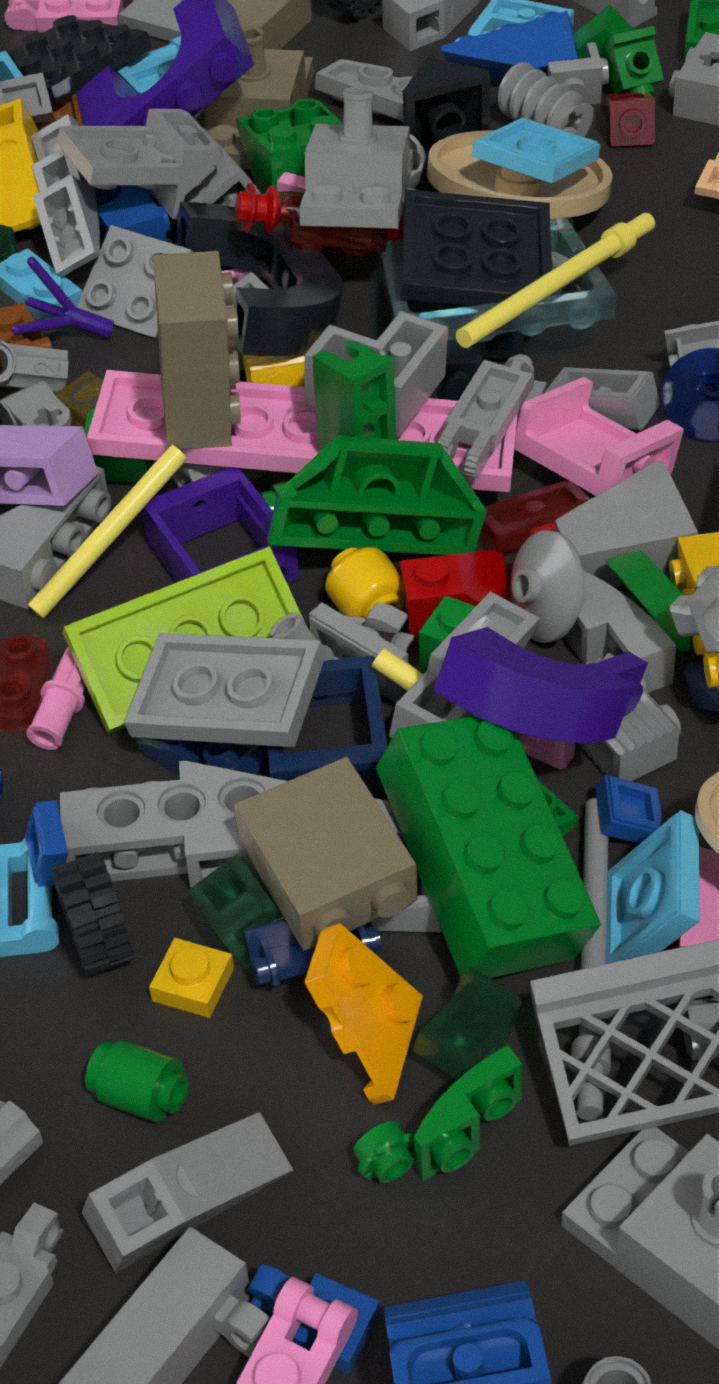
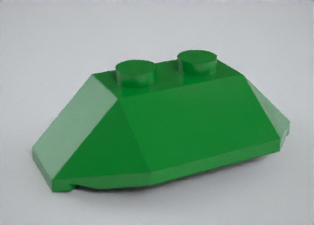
M337 435L278 491L267 541L269 545L329 549L376 547L382 552L434 555L475 552L487 510L440 443Z

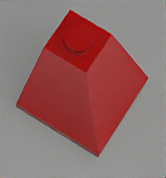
M502 549L395 561V567L402 577L403 612L408 615L405 621L407 633L415 637L410 646L419 645L420 629L445 595L477 606L491 591L512 603L510 583Z

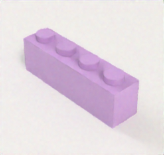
M0 425V504L65 506L98 474L83 426Z

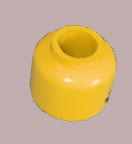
M376 547L348 548L334 558L331 563V571L328 573L325 582V589L328 597L342 615L366 618L375 603H384L400 611L403 610L402 577L384 552Z

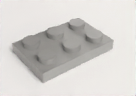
M159 633L124 724L130 736L136 738L295 747L326 654L320 640Z

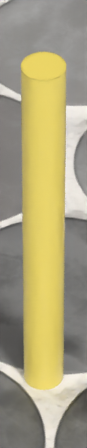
M171 445L27 605L44 619L183 465L187 457L178 448Z

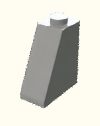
M664 461L653 462L555 520V531L565 535L572 542L580 557L582 569L605 581L612 587L622 586L623 584L608 567L606 559L642 551L668 577L670 576L669 561L678 559L677 537L698 535L693 520Z

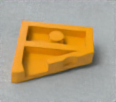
M341 923L327 927L320 932L305 984L319 1010L323 1011L328 1017L331 1032L343 1054L356 1051L371 1079L363 1088L368 1100L374 1105L392 1101L395 1098L423 995Z

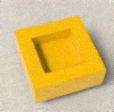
M174 937L149 986L152 1001L210 1018L234 970L232 954Z

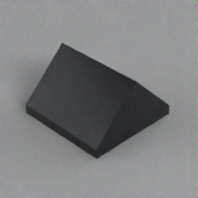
M427 57L402 91L404 126H410V134L414 135L425 150V169L428 165L429 151L439 140L465 132L490 130L489 71L483 68Z

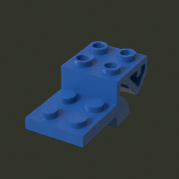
M526 1280L384 1307L395 1384H552L540 1326L535 1318L532 1297Z

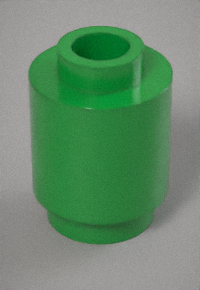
M119 1040L116 1043L102 1042L93 1052L85 1075L87 1090L96 1093L99 1102L156 1123L163 1121L170 1113L174 1114L181 1108L189 1085L188 1078L184 1075L181 1060L126 1040Z

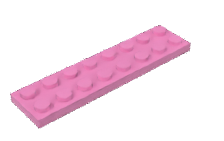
M106 371L87 435L92 455L158 460L167 450L160 374ZM239 382L236 383V389L230 390V392H239L241 424H231L232 446L185 449L180 451L187 457L184 463L298 473L323 448L317 445L315 407L305 404V387ZM428 398L400 437L396 436V440L437 443L445 429V421L458 401ZM518 413L495 452L490 451L486 466L480 473V476H478V479L464 476V460L472 446L459 442L452 461L472 489L510 492Z

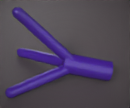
M29 257L27 264L62 307L27 297L24 301L26 306L57 317L15 325L12 327L13 334L20 335L64 326H73L109 339L114 320L76 307L36 258Z

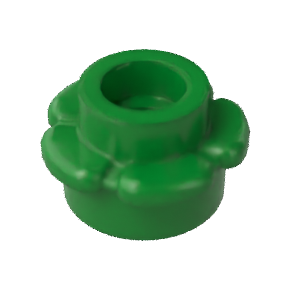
M388 1121L369 1130L356 1142L353 1148V1153L360 1162L358 1172L365 1179L377 1177L380 1183H389L400 1178L414 1164L412 1149L415 1148V1135L412 1133L406 1134L397 1121Z

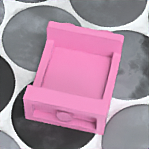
M586 377L579 378L525 401L518 412L514 449L595 496L653 462L664 461L669 473L672 474L684 428L669 420H665L636 434L589 407L593 381Z

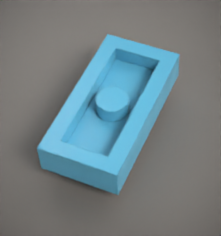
M28 248L0 262V290L15 302H23L25 305V299L32 297L62 307L27 264V259L34 257L77 307L82 290L66 277L57 275L53 267ZM25 305L30 314L38 320L57 317Z

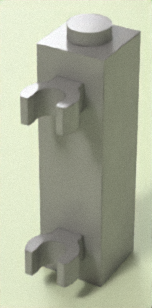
M189 1227L59 1384H182L221 1334L236 1349L250 1358L270 1318L262 1310L247 1302L251 1297V1293L248 1291L250 1284L246 1263L194 1228Z

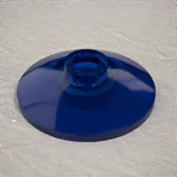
M704 348L682 356L670 367L663 380L661 403L667 419L684 428L683 435L701 442L718 443L719 391L711 392L704 385L707 383L719 384V348Z

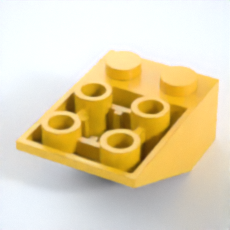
M22 98L0 105V237L19 230L32 229L41 223L33 198L40 191L32 165L38 162V158L31 135L39 130Z

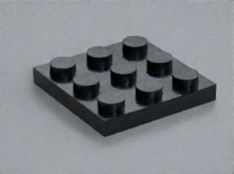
M68 15L55 20L53 27L49 30L24 37L21 40L22 45L6 52L23 76L43 72L50 102L58 103L82 89L107 66L115 70L151 49L152 45L147 31L131 29L128 25L124 24L114 26L103 24L101 20L87 21L77 19L75 15Z
M405 189L403 202L401 299L417 300L425 303L460 304L471 307H494L552 271L549 203ZM553 294L525 312L550 313Z

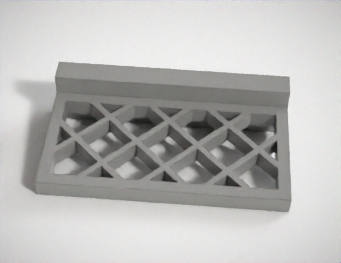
M719 939L530 981L532 1005L538 1029L540 1028L569 1146L719 1113V1089L701 1079L715 1054L719 1051V1030L714 1034L684 1017L690 1004L696 998L710 995L719 1000ZM679 1002L674 1011L665 1006ZM647 1010L667 1022L650 1049L618 1031L629 1013ZM614 1017L609 1025L601 1021V1019ZM582 1024L602 1037L584 1064L560 1050L555 1032L556 1029ZM676 1027L708 1045L692 1073L659 1055ZM611 1042L643 1060L626 1088L594 1070ZM652 1065L685 1084L674 1103L655 1106L635 1094ZM565 1067L578 1074L570 1087ZM587 1080L619 1098L607 1118L579 1124L573 1101ZM693 1090L704 1095L688 1100ZM628 1104L639 1110L622 1114Z

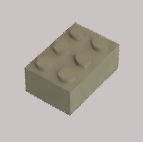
M219 251L153 255L160 375L167 449L171 445H174L179 450L232 446L231 424H241L239 392H230V390L236 389V383L240 382L238 351L228 350L235 348V340H238L236 306H233L232 273H221Z

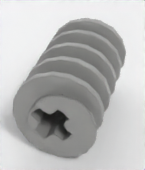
M519 62L511 67L505 74L498 92V106L502 114L514 121L523 117L584 137L593 120L594 108L589 103H584L581 94L575 90L571 91L565 84L558 83L556 79L546 76L539 69H534L527 62Z

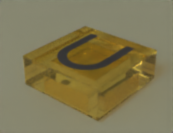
M89 371L55 393V396L70 410L72 421L84 428L88 409L96 408L104 381Z

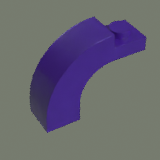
M489 627L451 637L434 691L477 717L512 731L561 742H601L616 738L623 717L631 713L639 703L643 694V686L640 683L648 662L631 652L592 664L559 662L534 654L516 645Z

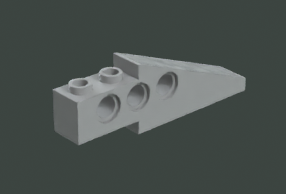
M179 761V780L149 781L142 784L105 788L93 787L78 791L60 792V818L68 849L66 863L100 852L112 882L188 873L191 892L262 885L264 882L239 841L234 804L287 781L190 761ZM374 798L410 854L390 802Z

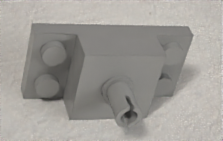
M366 87L346 88L342 92V97L344 98V125L315 124L305 151V193L300 204V226L398 229L403 210L405 189H408L413 168V149H410V126L372 125L373 90Z
M657 1127L643 1129L562 1212L561 1226L719 1350V1142L709 1134H706L689 1152Z

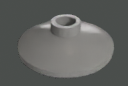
M546 530L533 534L521 546L512 568L510 596L513 604L540 618L538 626L530 639L541 643L555 642L563 638L571 630L578 618L583 600L584 576L580 557L572 542L565 535L557 531Z

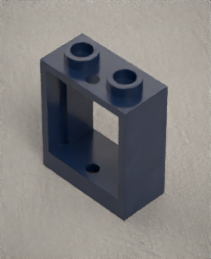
M374 655L324 661L309 707L365 702L370 744L283 753V746H267L271 778L290 781L348 757L373 798H388L376 770L388 746L377 671L371 667L375 660Z

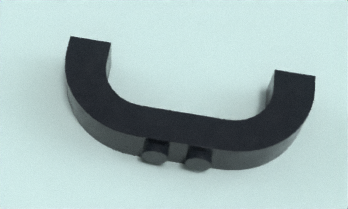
M180 201L175 245L191 249L193 252L219 251L220 265L253 272L265 279L272 287V289L236 287L234 306L237 309L238 340H235V345L242 355L289 356L303 354L311 348L329 325L337 326L343 281L307 234L279 220L278 225L270 234H265L260 223H253L249 232H244L242 221L235 220V207Z

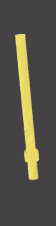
M642 213L628 223L620 222L603 232L601 240L456 331L457 342L462 347L469 348L610 257L618 258L635 247L636 240L655 228L654 218L649 213Z

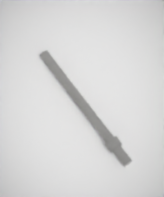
M597 798L589 799L585 803L583 884L602 925L581 950L580 970L606 964L609 836L601 834ZM579 1024L578 1037L572 1042L571 1056L585 1064L602 1036ZM611 1044L594 1068V1070L604 1076L608 1075L611 1070ZM588 1080L577 1095L576 1114L583 1120L594 1121L603 1116L604 1090Z

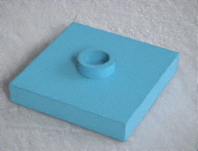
M522 117L475 140L472 157L549 183H554L598 160L601 144L597 141Z
M680 810L608 870L606 964L661 952L700 922L699 828L695 816Z

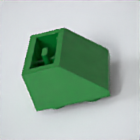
M300 99L295 101L293 106L280 109L260 108L254 110L251 115L236 118L237 129L256 186L264 194L270 185H274L277 190V181L284 172L305 177V151L315 124L344 125L319 100Z

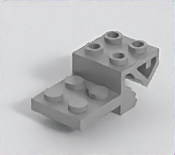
M149 109L146 126H59L57 144L90 185L105 190L114 189L117 185H137L141 188L149 189L159 204L165 208L168 215L178 221L180 201L235 207L238 192H245L248 183H253L207 130L202 128L190 113L182 109ZM254 185L256 193L260 194L261 192Z

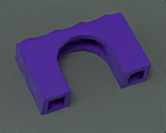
M227 0L181 1L173 8L181 33V44L177 56L168 71L155 85L138 95L137 91L112 68L107 66L76 93L84 126H146L149 109H182L194 117L254 66L235 8Z

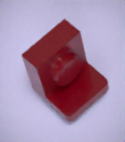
M650 92L606 94V113L609 116L611 145L653 144L655 142V98Z

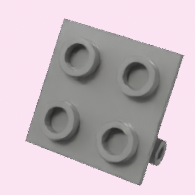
M110 225L100 249V256L95 261L77 307L114 320L115 326L157 339L158 327L153 255L191 253L193 251Z

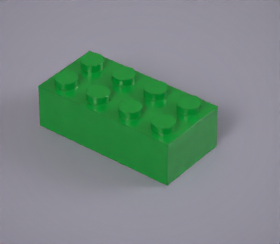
M477 716L398 728L380 759L376 770L410 854L416 863L417 871L463 984L574 960L602 924L516 731L498 726Z

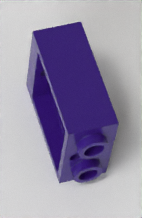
M229 467L156 496L142 509L147 542L176 582L201 573L181 543L238 520L260 547V549L243 556L270 546L287 584L299 579L297 548L294 546L269 545L267 536L273 510L240 468ZM202 500L199 505L194 506L196 502Z

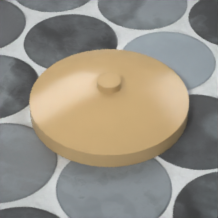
M495 130L455 134L439 140L429 151L427 178L434 188L441 193L545 202L550 204V219L588 214L601 208L610 196L613 178L612 171L599 157L598 160L554 183H549L472 157L474 141Z

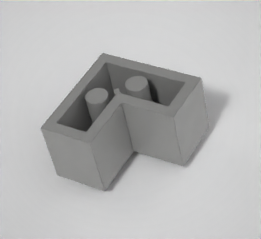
M402 311L399 312L377 341L329 325L305 354V404L315 407L312 356L322 350H326L336 354L342 360H352L355 358L350 357L346 353V342L361 343L381 356L387 354L394 358L396 436L400 437L445 377L448 327Z

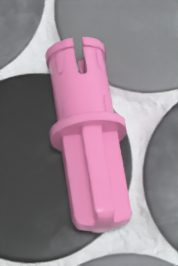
M69 647L65 650L52 680L45 682L42 686L40 693L43 700L31 726L29 725L26 731L28 739L33 744L47 750H56L58 746L62 745L64 734L73 714L81 711L85 704L83 692L86 685Z

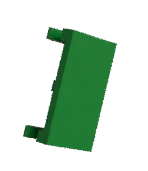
M353 341L346 342V353L355 359L342 360L336 354L326 350L313 355L317 445L324 448L337 435L396 440L394 358L387 354L381 356L365 345Z

